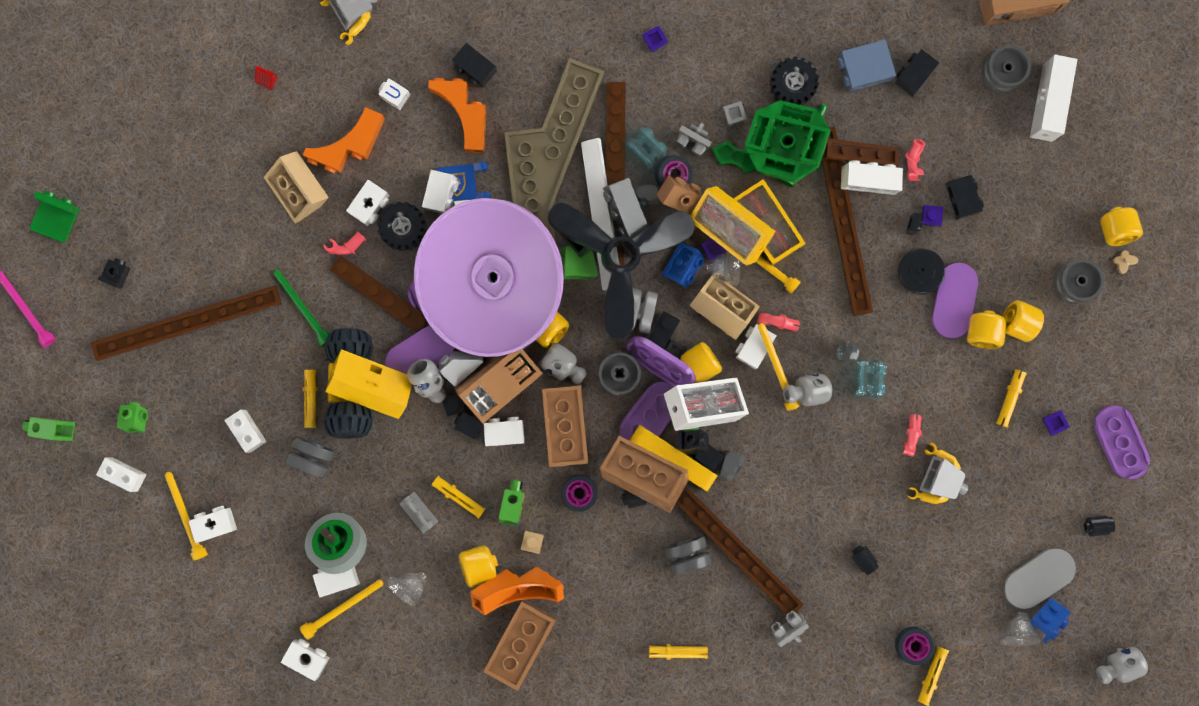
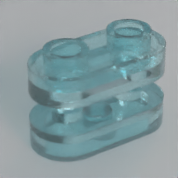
M641 127L636 132L639 138L635 140L630 137L625 144L648 169L652 170L657 165L654 159L658 157L662 160L668 154L666 151L668 148L662 141L658 142L654 138V133L648 127ZM643 143L651 150L650 153L641 146Z
M868 359L858 360L857 397L865 398L867 392H871L872 398L881 399L882 395H885L886 384H883V377L886 376L887 365L884 364L883 360H874L873 365H869ZM868 373H872V385L868 384Z

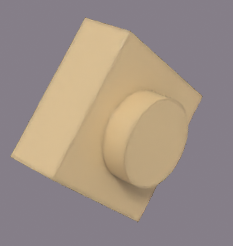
M525 530L521 550L540 554L544 535Z

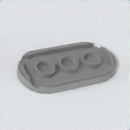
M1050 548L1043 551L1007 576L1004 585L1005 598L1010 604L1021 609H1029L1036 606L1071 582L1076 571L1072 556L1062 549Z

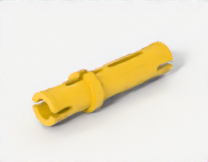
M1014 370L1012 381L1007 386L1008 392L996 424L1001 425L1004 418L1003 427L1008 428L1018 396L1022 393L1021 387L1027 373L1022 371L1018 379L1020 370Z
M304 370V387H302V391H304V428H316L317 370Z
M437 476L431 485L445 494L447 499H452L478 519L486 509L456 489L457 486L454 484L450 485L440 476Z
M649 645V658H666V660H671V658H708L707 646Z
M937 646L926 679L922 681L923 687L917 699L918 702L929 706L934 689L937 690L938 686L936 684L949 653L948 650Z

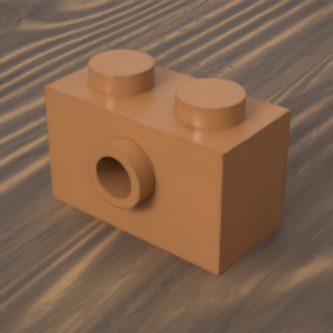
M668 176L656 195L664 205L691 215L703 194L700 191L701 188L696 184L691 183L690 185L680 177L673 178Z

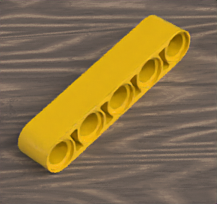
M641 425L637 427L629 440L688 470V479L707 492L718 476Z

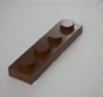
M828 138L824 159L845 162L857 160L861 164L875 162L878 163V166L892 164L898 167L899 148Z

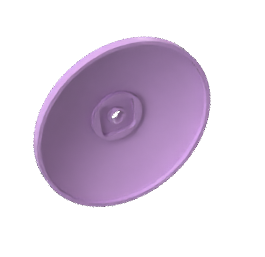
M481 198L457 204L433 222L418 248L414 267V283L417 300L423 315L433 330L444 341L468 354L485 357L502 356L527 347L537 340L549 327L562 298L564 275L558 247L544 224L534 214L515 203L501 199ZM493 271L498 276L495 283L490 279V274Z

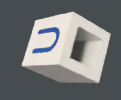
M391 79L383 82L379 88L381 99L398 110H401L410 96L407 89Z

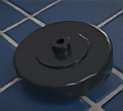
M925 248L914 249L902 258L898 267V277L902 286L909 292L918 295L929 294L942 284L945 277V265L936 252Z

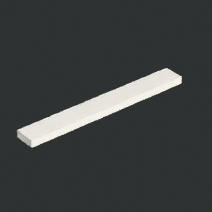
M595 138L581 142L592 221L613 238L615 233L613 219L610 214L611 208L603 196V187L607 186L601 139ZM614 247L610 257L614 263L619 265L617 247ZM597 252L602 290L606 291L611 273L604 268L601 254Z

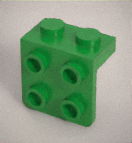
M44 190V193L36 191L33 198L41 202L30 225V229L57 241L66 242L80 208L74 206L73 201L64 197L61 200L56 199V194Z

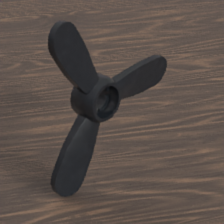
M565 203L554 205L548 213V221L553 229L572 241L601 254L602 265L611 273L605 297L604 326L606 332L611 337L617 339L627 337L634 326V295L630 272L634 271L637 267L640 257L670 248L688 239L694 231V221L685 212H675L661 219L634 239L627 236L611 238L591 219ZM619 245L626 247L632 257L630 262L623 266L614 263L610 257L612 249Z

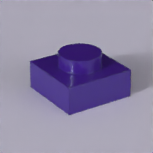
M660 26L642 34L651 53L668 44Z
M924 205L922 210L923 225L942 226L943 207Z
M712 238L701 243V247L709 261L727 252L726 249Z
M1061 410L1042 418L1050 436L1070 428Z

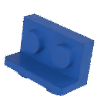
M680 242L662 275L687 289L694 281V275L698 268L703 265L705 256L698 249Z

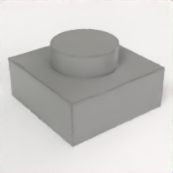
M741 101L723 107L728 126L747 120Z

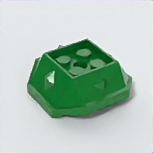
M780 100L765 108L756 110L744 147L759 174L796 183L819 168L831 131L818 109ZM786 140L793 141L789 146L783 144Z

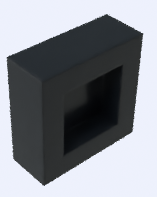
M914 212L910 215L906 234L915 235L918 231H921L923 220H921L922 214Z
M670 339L664 350L681 360V355L687 351V348Z
M457 393L445 397L442 401L447 417L466 411L463 400Z

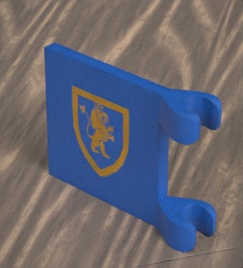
M486 162L436 168V171L452 174L457 178L458 188L456 192H453V205H455L454 201L491 198L489 192L477 193L475 172L488 171Z

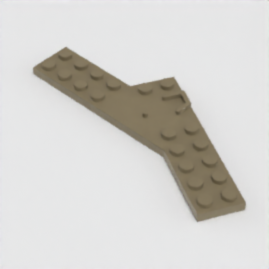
M570 58L543 127L504 132L513 203L534 214L548 229L555 243V229L549 224L548 213L554 205L605 74V71Z

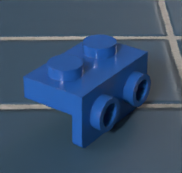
M1051 598L1034 615L1029 623L1046 635L1043 639V642L1046 644L1050 639L1055 640L1060 633L1059 629H1065L1070 622L1067 618L1071 612Z

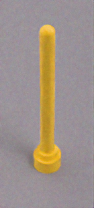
M761 256L756 261V263L783 282L786 287L785 290L791 294L801 283L796 278L787 277Z
M760 323L758 330L782 390H784L789 385L766 326ZM798 400L795 403L784 402L787 411L801 406Z
M166 472L165 479L192 546L191 557L193 561L207 556L208 553L206 548H203L199 542L195 543L189 524L190 518L173 474Z
M377 580L315 622H306L300 626L304 637L309 640L315 636L318 628L382 587L383 581Z

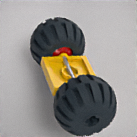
M341 328L329 333L325 342L326 355L329 361L332 362L328 365V381L334 362L341 349L365 359H370L373 352V343L366 331L355 328ZM328 393V403L334 404L327 408L324 415V426L327 433L332 437L341 439H355L366 436L371 430L373 423L370 409Z

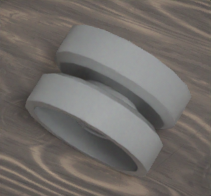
M633 288V329L635 328L636 320H640L639 332L649 334L658 293L648 291L644 302H640L642 291L641 289Z

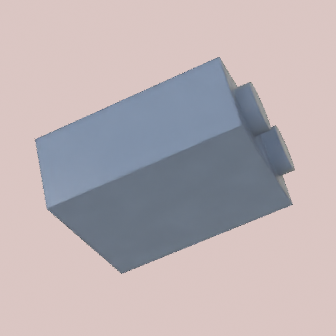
M886 39L842 51L837 59L839 69H843L844 73L843 84L845 87H848L849 92L892 81L896 76Z

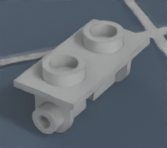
M415 492L407 496L400 503V506L423 534L439 522Z

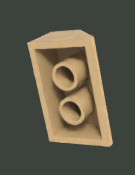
M297 151L279 157L264 176V179L295 224L320 208L329 198Z
M713 273L690 304V307L697 313H700L735 340L746 328L760 307L715 273Z

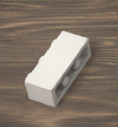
M857 160L849 161L841 169V189L895 195L902 191L903 168H896V165L892 164L878 166V163L875 162L860 164V161Z

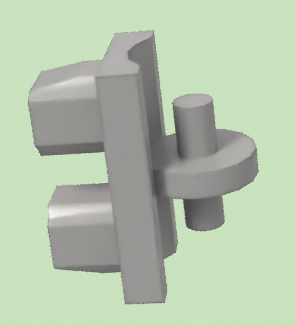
M701 123L699 127L692 124L689 129L681 126L676 144L685 148L689 141L695 143L691 152L700 157L705 150L708 151L712 142L705 139L708 132L702 130L705 124Z
M791 611L786 615V623L782 625L780 622H776L771 625L772 633L780 647L794 639L798 643L802 641L799 635L804 633V630L809 628L801 613L797 614Z

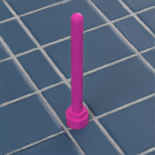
M0 271V283L38 334L39 344L42 348L48 347L56 341V338L51 332L43 329L7 277Z

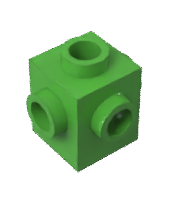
M130 402L128 405H120L117 416V428L127 433L145 432L148 410L135 402Z

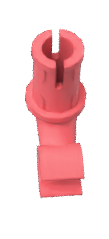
M914 139L909 152L905 154L908 166L907 177L910 181H921L918 175H924L923 170L917 168L920 154L926 145L920 139Z
M357 231L347 243H343V246L338 245L333 239H329L333 243V247L327 248L324 245V248L332 255L355 254L354 251L366 239Z
M759 313L757 321L758 324L774 325L780 330L787 329L793 332L799 329L794 324L800 325L799 320L787 318L783 314L773 316Z
M916 414L909 416V429L906 431L908 438L907 442L903 444V455L913 457L915 454L917 441L922 435L920 430L922 417L920 415L917 416V419Z

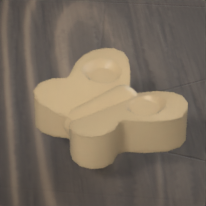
M1124 250L1120 253V256L1113 259V262L1117 264L1118 272L1124 274L1127 272L1129 265L1138 263V258L1129 255V252Z

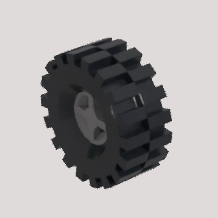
M793 56L792 59L788 57L778 63L772 72L769 86H771L770 91L771 94H774L775 100L805 105L812 99L819 85V75H816L817 69L811 67L812 63L810 61L806 63L804 62L805 58L798 60L797 57Z
M401 201L395 205L393 203L390 204V207L387 209L384 208V213L379 215L380 221L377 222L379 227L378 233L383 242L392 249L403 252L404 250L410 251L413 247L417 248L427 232V223L421 211L415 205H411L408 202L402 203Z

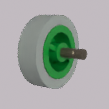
M331 513L321 517L311 526L305 539V551L310 561L321 571L329 574H340L352 569L362 559L367 546V538L363 528L354 518L344 513Z

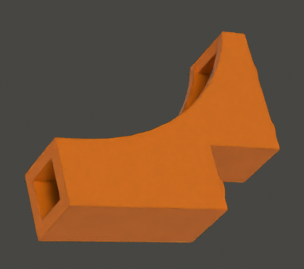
M434 78V80H429L428 88L430 92L446 100L459 115L464 130L465 152L485 154L486 106L477 101L468 104V84L463 79L455 78L453 81H445L444 78Z
M365 107L359 121L345 137L325 147L305 148L303 156L307 159L306 162L316 167L318 164L325 166L324 170L335 174V171L342 172L350 153V156L355 159L361 160L364 158L367 160L385 117L383 114Z
M539 567L533 568L521 577L506 569L496 575L495 578L470 591L472 607L486 615L498 607L520 600L546 599L560 602L564 599V587L561 581L556 580Z

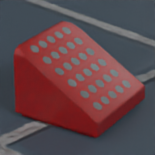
M256 66L255 83L272 90L278 79L273 72Z

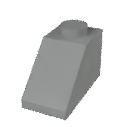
M453 351L440 359L439 373L456 387L483 363V356L472 355L463 351Z

